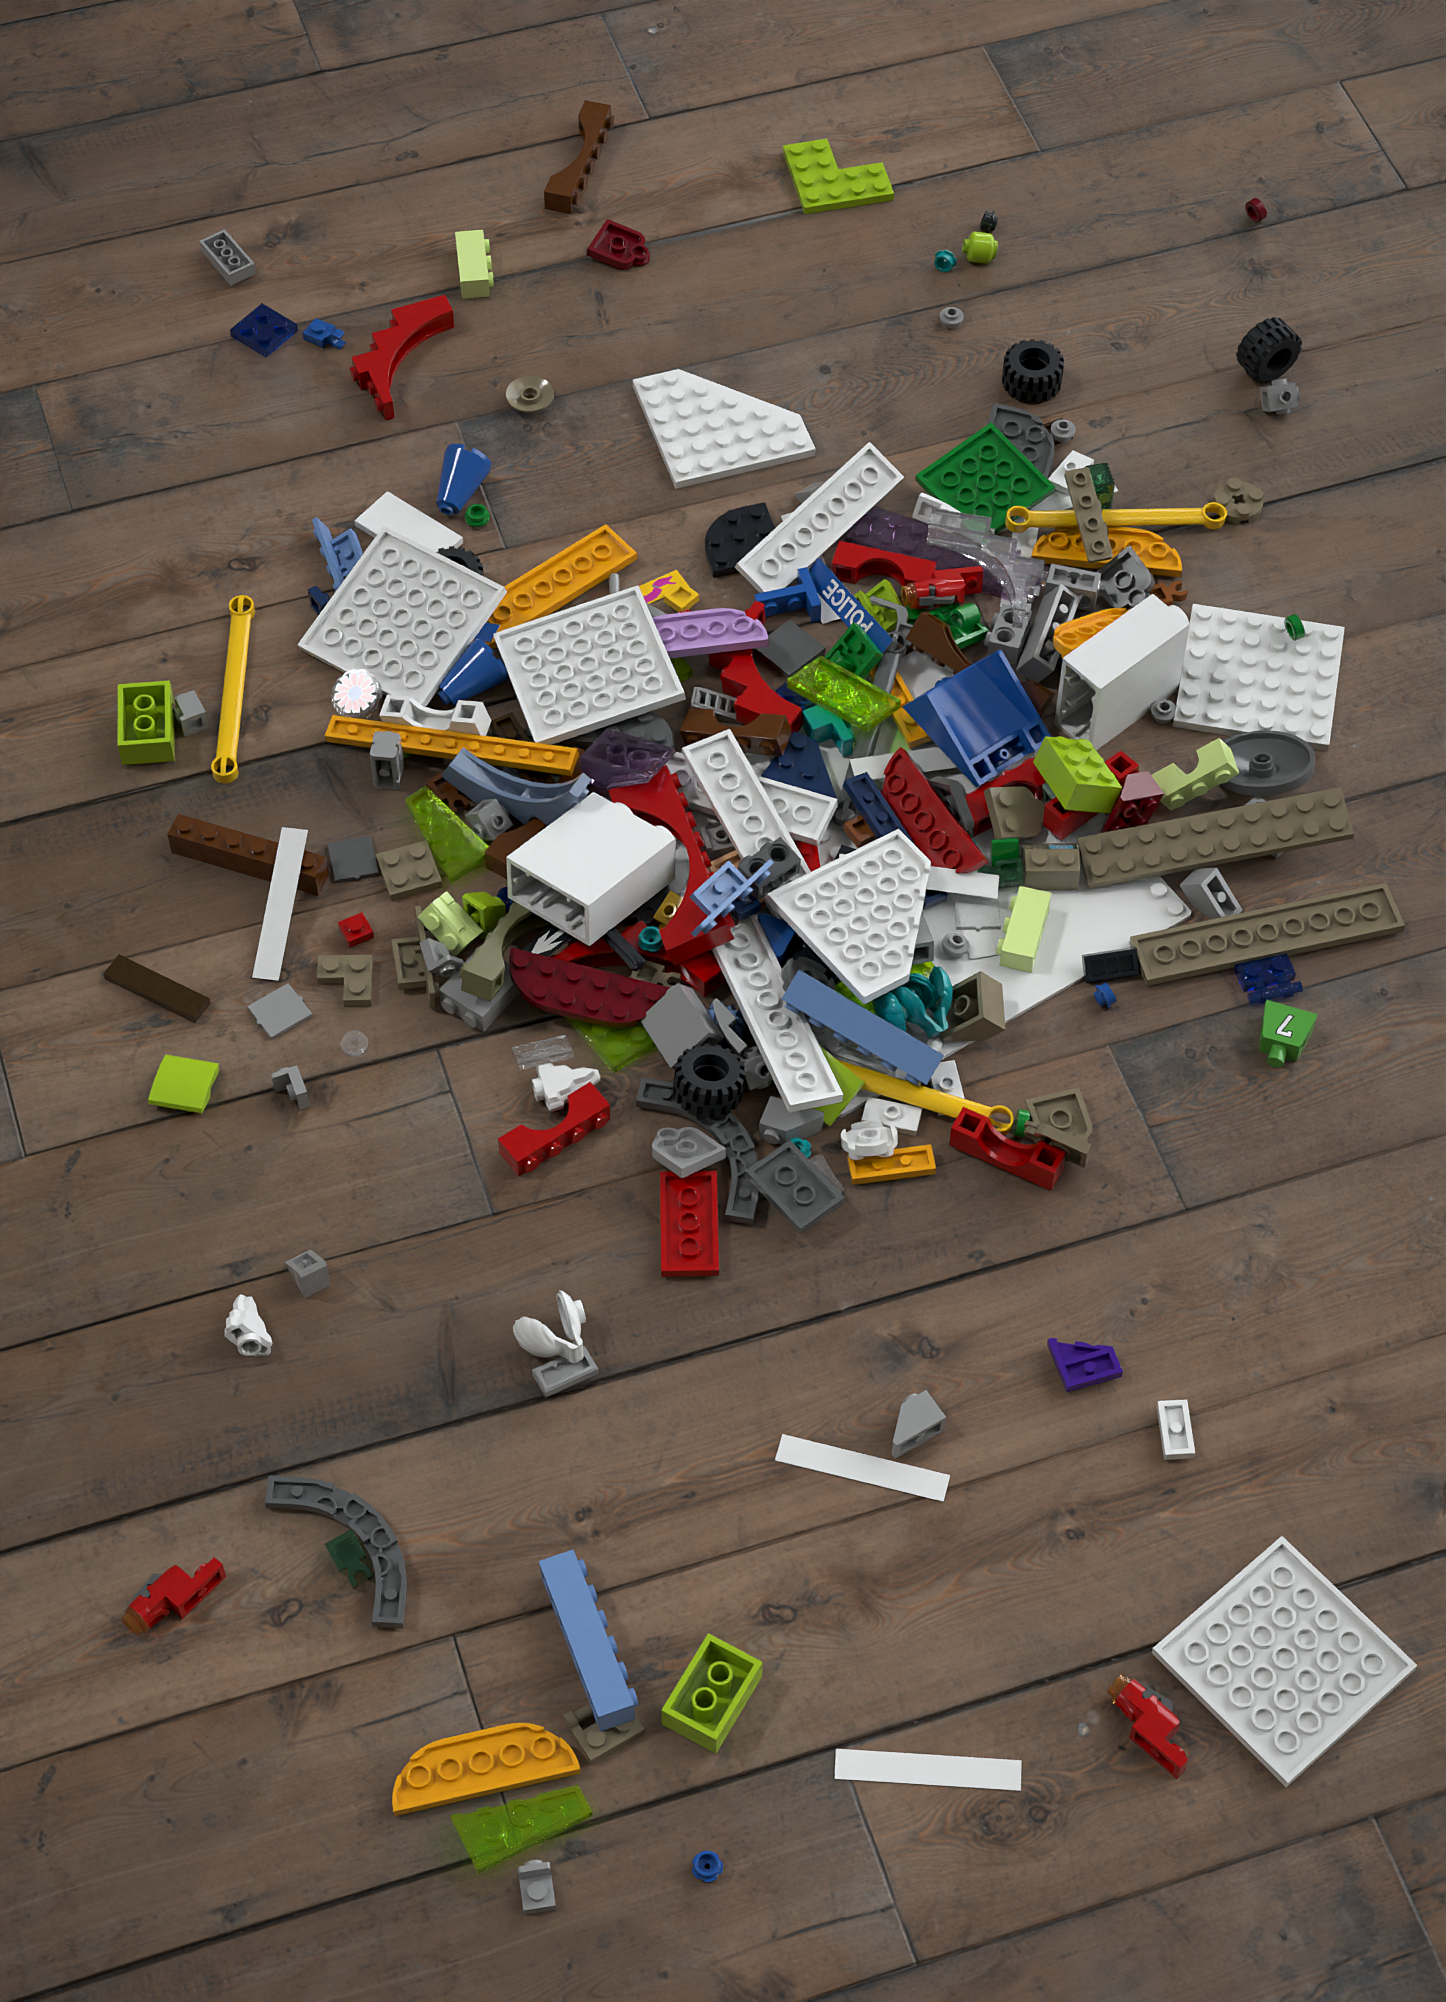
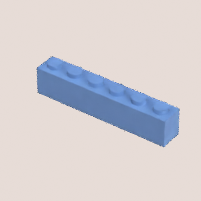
M798 970L782 997V1000L786 1002L784 1007L797 1015L802 1011L811 1016L808 1021L815 1026L823 1029L826 1025L835 1030L833 1033L834 1037L844 1043H847L849 1039L859 1045L857 1050L870 1058L874 1053L883 1059L881 1062L883 1066L894 1072L897 1068L907 1073L905 1078L917 1086H920L921 1082L926 1085L928 1084L944 1057L942 1053L801 970Z
M570 1550L540 1560L539 1567L542 1581L600 1732L635 1720L634 1707L639 1706L634 1689H628L625 1680H628L623 1661L618 1663L614 1655L618 1653L617 1645L613 1635L607 1637L604 1628L608 1627L603 1610L597 1611L595 1603L598 1602L597 1594L593 1584L587 1586L585 1577H588V1572L583 1559L577 1560L574 1550Z

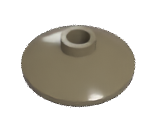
M538 376L519 377L512 381L506 389L508 404L519 412L535 413L542 411L554 399L552 385L546 379Z

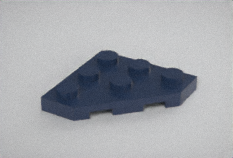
M794 731L790 736L783 756H775L761 777L837 799L817 741Z

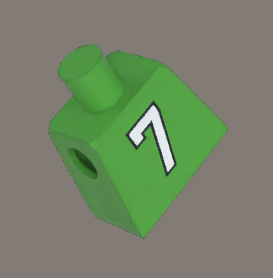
M1266 1000L1261 1021L1259 1051L1269 1054L1267 1063L1270 1066L1280 1068L1283 1066L1285 1059L1293 1062L1298 1060L1313 1033L1318 1014Z

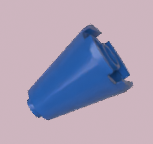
M463 444L448 445L444 452L436 504L443 514L449 516L458 514L491 470V461L486 455L475 448H472V451L465 450V445Z
M477 638L469 645L439 684L437 695L445 705L450 703L452 706H455L458 700L465 701L505 682L509 678L504 664L500 659L497 660L492 654L494 651L482 639Z

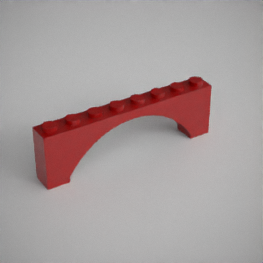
M665 765L642 775L653 776L628 781L608 791L613 803L619 802L626 805L633 815L653 826L665 827L687 849L690 871L686 892L672 919L665 928L659 930L666 952L673 964L676 965L734 940L731 928H734L735 924L730 913L724 918L719 914L714 919L717 924L706 935L702 931L695 937L691 934L708 916L695 904L690 896L714 874V871L709 872L708 867L712 866L707 852L701 851V847L705 845L699 831L694 832L693 830L697 826L691 811L688 813L686 811V808L690 806L684 792L680 793L678 790L682 787L677 773L671 774L668 766Z

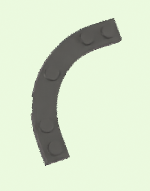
M642 1077L636 1098V1107L661 1110L686 1117L702 1126L720 1145L726 1148V1157L731 1170L732 1182L725 1220L753 1225L760 1191L746 1177V1170L756 1164L758 1159L755 1146L742 1123L732 1112L726 1116L720 1114L719 1118H714L713 1116L702 1118V1115L699 1114L694 1116L690 1114V1110H683L681 1104H677L675 1101L672 1082Z
M269 1475L265 1498L266 1508L295 1509L322 1514L341 1523L360 1540L370 1556L375 1571L376 1587L372 1625L373 1627L404 1628L407 1602L405 1563L397 1539L380 1513L357 1494L353 1493L352 1495L345 1490L335 1487L333 1483L313 1478Z

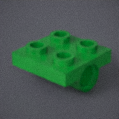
M967 603L963 606L958 604L945 605L929 612L949 625L953 639L959 649L986 639L989 630L980 623V611L973 603Z
M853 622L821 660L824 663L822 669L831 679L838 682L845 692L852 694L884 655L862 627Z

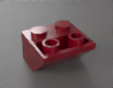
M1148 771L1127 774L1111 812L1106 813L1100 833L1148 824L1164 795V792Z

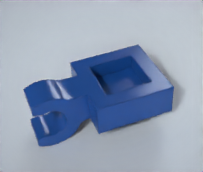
M317 318L302 332L305 341L322 348L326 344H330L336 349H342L346 344V341L341 340L344 335L342 330L336 329L334 325Z

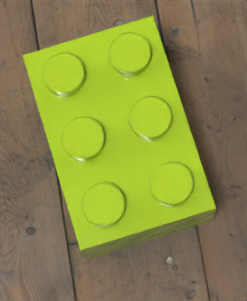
M170 680L118 684V750L122 765L175 761L174 697Z
M1045 736L1033 763L1064 809L1110 813L1122 787L1115 778V775L1105 764L1103 758L1095 750L1093 744L1083 738L1076 740L1067 739L1062 736Z
M708 1633L662 1708V1725L717 1754L761 1680L763 1662Z

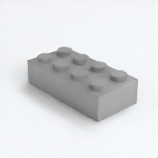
M225 229L199 241L201 252L230 286L256 274L254 262Z

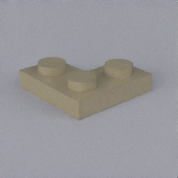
M373 955L318 956V984H344V1006H372Z

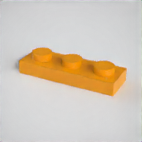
M931 1144L894 1149V1154L889 1157L876 1155L853 1160L847 1155L852 1185L936 1174Z

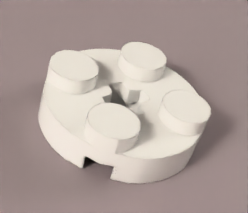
M881 1121L857 1122L851 1125L850 1131L846 1132L844 1129L841 1132L842 1148L849 1153V1158L853 1160H860L865 1158V1156H892L894 1148L898 1144L896 1127L891 1124L890 1129L883 1127V1122Z

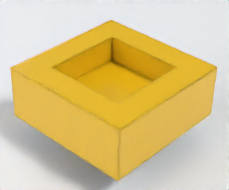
M680 581L663 595L664 603L677 612H684L699 601V594Z

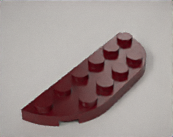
M512 947L510 950L509 972L511 980L528 1003L546 1012L605 1027L625 1028L637 1025V1022L647 1016L646 1012L666 995L667 990L670 988Z

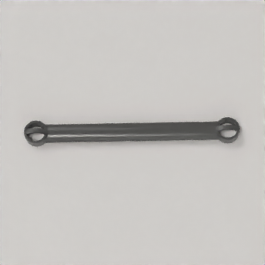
M888 633L893 641L890 644V649L887 648L883 652L884 656L878 662L850 759L870 757L874 754L899 663L906 653L907 640L902 633ZM896 642L902 644L903 647L895 650ZM850 762L844 780L854 777ZM842 786L838 806L832 819L837 826L843 828L845 822L858 817L859 811ZM839 809H842L841 817L836 814ZM848 809H851L855 814L851 818H846Z

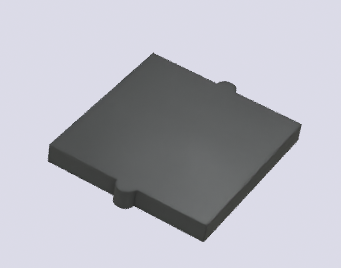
M371 836L355 839L348 837L344 841L327 843L335 883L351 880L359 881L362 878L379 875Z

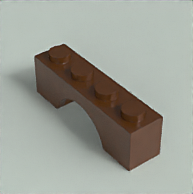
M689 707L680 729L685 746L730 729L744 754L751 753L766 756H783L792 733L786 715L761 713L749 724L739 727H728L717 721L713 709Z

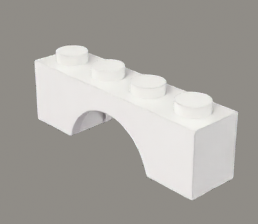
M387 694L379 714L382 722L483 736L487 735L491 723L483 702L458 700L454 709L439 711L421 705L411 696Z

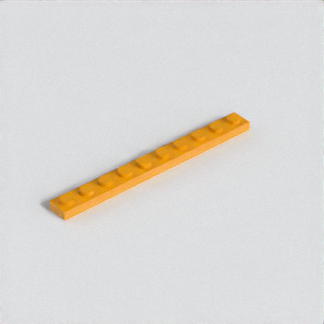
M332 715L324 735L327 742L371 748L374 732L390 731L400 734L403 753L454 759L461 749L465 748L489 765L572 776L579 756L577 748Z

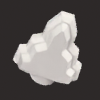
M549 1062L536 1064L538 1078L532 1079V1087L536 1101L544 1100L551 1113L564 1108V1104L568 1102L567 1096L589 1082L596 1085L601 1080L597 1069L585 1067L571 1069L566 1065L554 1066Z
M240 1294L236 1297L233 1303V1310L229 1312V1317L226 1319L225 1337L234 1343L238 1348V1352L244 1356L269 1355L271 1353L272 1340L266 1332L264 1322L258 1316L256 1304L252 1297Z

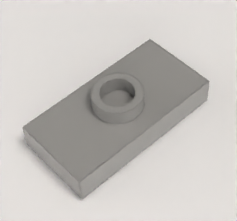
M585 1346L583 1347L584 1357L577 1363H571L569 1359L559 1357L532 1370V1375L545 1398L598 1374V1367Z

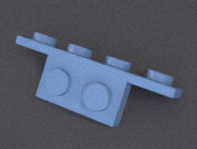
M315 517L312 519L315 527L313 533L321 543L322 547L319 550L327 560L328 565L326 569L334 579L333 588L336 592L361 558L363 552L356 533L351 528L332 539L328 527Z
M769 859L747 880L728 860L690 896L695 904L708 916L691 934L695 937L702 931L706 935L717 924L714 919L719 914L724 918L735 907L732 902L737 897L742 901L753 891L750 887L753 882L756 881L760 884L771 874L767 869L774 862Z

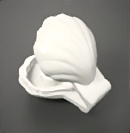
M559 1290V1293H557V1303L566 1336L574 1344L556 1337L547 1326L536 1319L522 1317L515 1321L513 1333L519 1345L531 1355L538 1357L560 1355L569 1359L571 1363H577L584 1357L583 1341L580 1338L581 1324L586 1322V1317L581 1301H572L568 1294Z

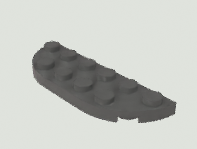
M651 711L552 744L570 748L576 746L581 749L671 757L674 749L673 736L669 725L663 718ZM528 730L526 733L527 737L533 739L530 730Z

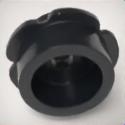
M985 211L980 229L985 230L986 233L990 230H995L998 222V217H995V211H992V213Z

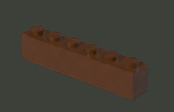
M181 814L177 815L167 833L171 853L271 882L279 845L278 842ZM304 850L297 890L319 896L329 876L326 856Z

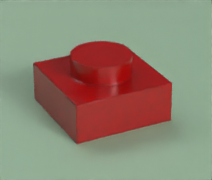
M363 912L338 922L339 930L349 948L374 938V932Z

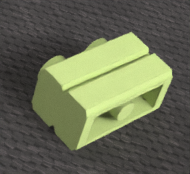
M447 891L434 900L418 916L425 927L447 947L454 957L468 947L483 932Z

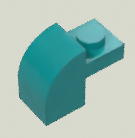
M821 704L802 711V728L809 738L816 740L818 744L832 739L842 757L852 754L855 736L851 729V715L847 710L834 704Z

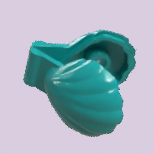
M934 966L929 975V981L936 988L939 997L935 1005L929 1008L933 1014V1020L926 1014L920 998L908 988L899 986L889 991L896 996L902 1006L905 1021L921 1027L929 1038L939 1036L948 1028L946 1016L952 1004L953 987L950 978L945 970L939 966Z
M910 974L909 981L901 985L915 993L922 1001L925 1009L934 1006L939 999L936 988L922 974ZM887 992L872 1000L875 1015L906 1032L904 1011L894 994Z

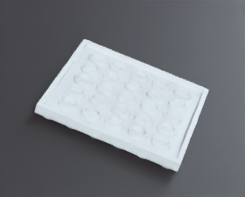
M383 526L300 640L298 647L300 650L347 675L350 672H356L358 677L361 671L367 673L365 679L371 676L373 681L371 685H376L375 689L386 696L387 694L411 696L415 701L426 707L439 689V684L472 643L507 591L505 587Z
M638 585L493 634L534 743L552 745L686 699L684 690Z
M1193 604L1173 727L1227 736L1259 730L1280 731L1305 740L1313 749L1328 751L1345 627L1301 620L1305 630V637L1294 641L1286 631L1284 625L1285 618Z
M1283 1536L1276 1540L1152 1649V1654L1285 1787L1289 1786L1412 1674L1417 1667V1664Z

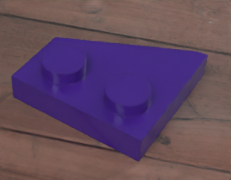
M1049 1338L1047 1341V1346L1066 1392L1122 1377L1123 1370L1112 1346L1099 1344L1092 1346L1075 1341V1345L1057 1342V1338Z

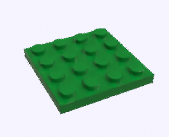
M992 422L915 476V481L930 496L964 514L960 527L979 546L1006 527V514L1011 507L1023 506L1031 510L1055 493V486ZM1012 516L1010 519L1015 521L1021 516Z

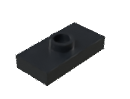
M1136 947L1082 955L1084 981L1086 983L1140 975Z

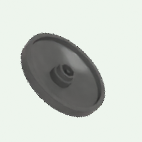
M1259 730L1240 733L1223 740L1231 749L1239 774L1232 777L1228 782L1220 784L1221 787L1229 791L1252 796L1281 794L1302 786L1315 772L1316 757L1313 748L1305 740L1295 735L1280 731Z

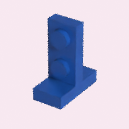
M807 567L797 569L796 586L754 594V602L758 601L764 604L765 616H773L774 614L806 608L811 623L821 621V602Z

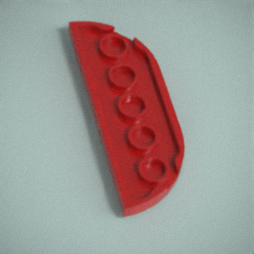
M900 747L891 757L884 770L885 780L881 794L916 847L931 861V866L956 869L955 873H971L988 863V860L908 752Z

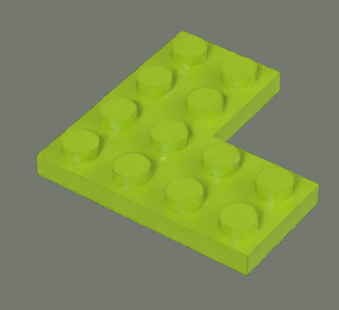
M827 138L783 145V154L804 215L894 200V191L883 162L838 169Z

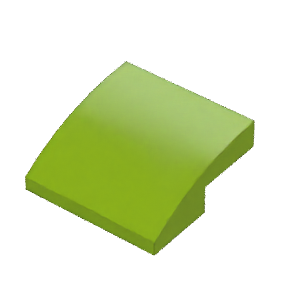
M884 579L866 594L860 590L854 597L880 626L889 633L897 626V612L873 605L870 602L872 595L902 606L891 583Z
M820 1046L843 1093L842 1102L811 1109L824 1112L823 1121L831 1126L865 1082Z
M165 1054L155 1076L148 1104L203 1113L211 1098V1087L219 1074V1063Z

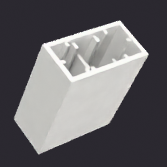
M1152 594L1066 655L1062 661L1054 724L1071 739L1079 740L1083 738L1089 740L1095 750H1098L1150 712L1154 702L1166 700L1177 692L1190 628L1186 614L1175 605L1167 606Z
M593 792L583 799L580 804L575 805L506 857L508 898L590 946L675 879L676 840L665 827L653 826L633 815L626 805L619 802L612 803Z

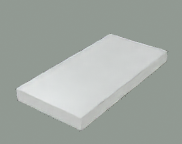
M388 491L355 520L357 528L374 538L382 527L385 526L434 552H438V549L442 547L449 549V546H454L457 549L463 544L462 536Z

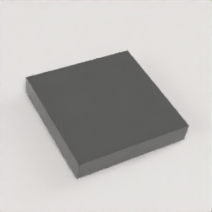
M788 620L768 635L769 647L754 648V653L789 681L826 653V647L791 620Z

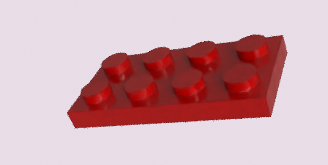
M672 1171L660 1172L661 1277L719 1276L717 1171H696L684 1178L679 1177Z

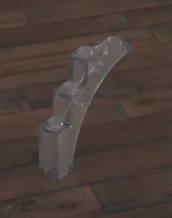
M932 508L926 544L944 547L963 554L992 573L1003 586L1010 599L1013 612L1012 627L1022 628L1024 618L1029 619L1031 604L1027 603V601L1032 602L1034 595L1039 596L1040 587L1046 586L1048 571H1043L1045 560L1021 557V550L1017 549L1018 539L994 535L995 529L990 528L991 517Z

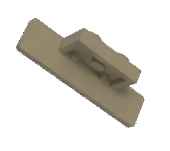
M1084 467L1065 471L1064 477L1088 562L1093 563L1112 559L1113 553L1108 539L1107 524L1103 521L1102 506L1097 499L1089 468Z
M415 906L417 937L391 939L398 990L426 987L429 1008H435V998L440 997L438 981H433L432 975L436 974L428 972L420 942L427 938L431 939V937L425 936V931L429 929L418 918L422 913L421 906Z

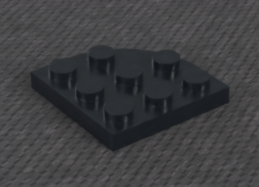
M765 502L728 510L711 524L705 537V556L713 578L740 573L735 568L736 564L775 529Z

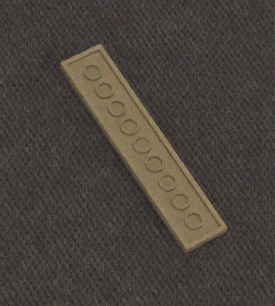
M1338 787L1079 837L1078 846L1088 889H1094L1353 839L1354 833L1342 789Z
M1387 883L1130 936L1129 943L1131 947L1137 948L1140 972L1145 985L1150 986L1404 931L1405 924Z

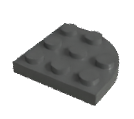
M994 403L987 425L992 422L1048 479L1055 451L1052 434H1049L1043 426V422L1032 413L1023 409Z

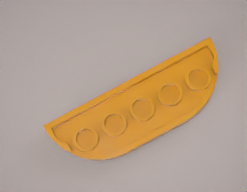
M1107 526L1108 539L1113 553L1112 559L1130 545L1152 575L1181 577L1182 563L1180 556L1175 548L1171 549L1163 542V537L1143 529ZM1055 527V531L1046 536L1043 534L1039 538L1031 555V562L1093 569H1100L1110 561L1088 562L1079 527Z
M1126 608L1105 609L1065 622L1055 629L1053 646L1061 654V657L1064 658L1129 610L1126 611Z
M531 1723L505 1724L443 1738L429 1743L415 1752L400 1775L398 1774L392 1795L394 1816L581 1774V1769L575 1753L565 1740L545 1730L544 1727Z

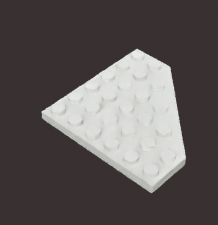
M680 369L633 379L634 391L675 489L815 456L816 449L801 416L797 413Z
M897 829L768 893L767 902L863 1004H866L909 981L931 861Z

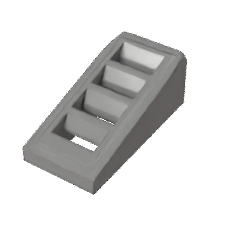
M694 687L691 708L713 709L717 721L742 724L736 721V713H730L731 707H734L735 697L701 687ZM721 706H725V711L720 710Z

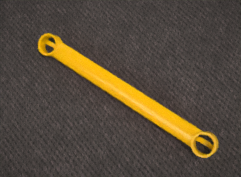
M1215 502L1208 503L1203 508L1102 509L1103 521L1107 526L1204 525L1209 529L1215 530L1224 525L1227 516L1226 508ZM1013 506L1007 511L1005 519L1006 527L1014 533H1023L1028 528L1078 527L1074 510L1029 511L1023 506ZM1214 512L1221 517L1216 520L1211 519L1206 513ZM1021 516L1025 521L1016 523L1010 517Z
M245 595L236 596L229 602L231 622L216 758L211 764L213 778L223 784L233 782L239 774L236 761L250 624L251 619L255 615L254 602ZM243 605L249 606L250 609L243 612ZM226 765L232 766L234 768L232 771L226 773Z
M838 1060L865 1082L861 1088L863 1090L953 1118H957L961 1109L966 1107L988 1117L992 1125L998 1127L995 1129L1003 1136L1007 1135L1013 1128V1113L1005 1106L989 1107ZM996 1113H1003L1009 1117L1010 1123L998 1122L992 1119L991 1116Z

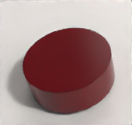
M1253 198L1246 203V213L1254 222H1260L1267 217V210L1258 198Z

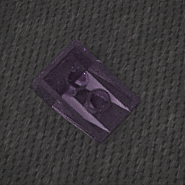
M607 728L580 756L581 773L592 779L589 785L602 789L647 783L676 753V750L669 746Z

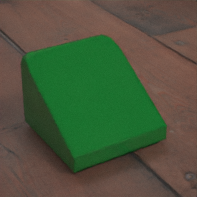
M1018 838L991 840L990 860L993 871L1018 869Z

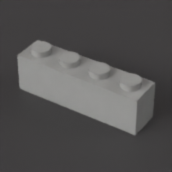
M1059 584L1043 597L1016 671L1030 681L1034 680L1037 683L1054 671L1060 655L1053 646L1054 631L1059 625L1073 620L1081 597L1062 584Z

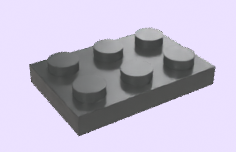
M791 1140L746 1170V1177L799 1234H802L844 1204L845 1197Z

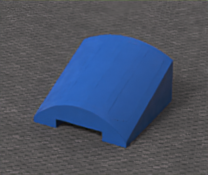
M1000 649L902 706L975 787L980 786L1018 760L1039 749L1045 736L1051 737Z

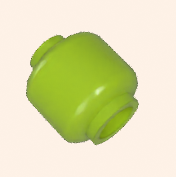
M974 231L969 235L968 239L963 240L962 253H966V258L969 262L988 264L991 259L996 257L998 241L994 240V236L990 233Z

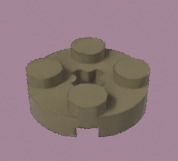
M1230 478L1227 483L1217 488L1213 502L1219 503L1226 508V522L1240 524V521L1248 520L1249 523L1260 516L1263 508L1264 494L1261 489L1250 483L1241 481L1239 478ZM1235 500H1239V501H1242L1243 503L1240 502V503H1238V504H1235L1234 501H1235Z

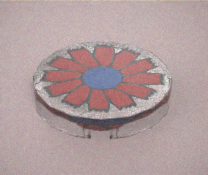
M353 669L341 675L333 685L331 693L332 705L341 716L359 719L368 718L378 708L379 700L382 698V688L377 678L370 672L362 669Z

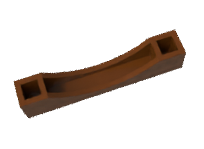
M584 101L578 115L579 133L584 141L583 148L578 157L569 166L550 177L544 190L545 209L572 214L575 205H579L581 191L586 189L588 175H592L595 159H599L601 146L606 144L608 130L612 129L614 125L611 105Z
M921 612L905 638L911 642L910 647L921 654L925 651L933 656L931 660L937 665L950 667L954 670L953 675L971 666L972 663L960 651L953 639L949 625L929 612ZM1034 680L1020 682L1041 718L1055 693Z
M573 746L572 748H577L579 753L572 776L560 774L559 783L574 780L584 773L592 779L586 786V789L589 790L592 785H596L602 776L600 758ZM536 817L522 827L499 834L484 852L485 867L507 879L506 857L545 829L547 825Z

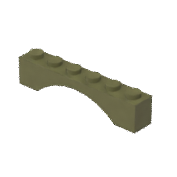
M513 902L508 914L505 917L502 916L498 921L496 929L487 934L484 944L475 949L472 959L468 963L465 962L459 974V977L462 978L461 991L491 1002L503 987L505 963L502 956L506 949L525 933L551 925L552 923L520 904Z

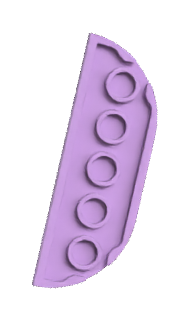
M718 608L652 617L669 658L769 647L768 635L762 623L758 619L755 621L746 616L745 612L741 610Z

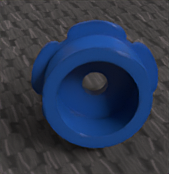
M1106 982L1100 986L1096 985V991L1093 993L1095 1000L1100 1007L1106 1005L1110 1009V1005L1117 1001L1113 991Z
M702 1851L693 1858L692 1863L694 1866L692 1867V1873L697 1879H703L704 1882H713L723 1871V1862L715 1852ZM708 1864L710 1869H705L704 1866Z

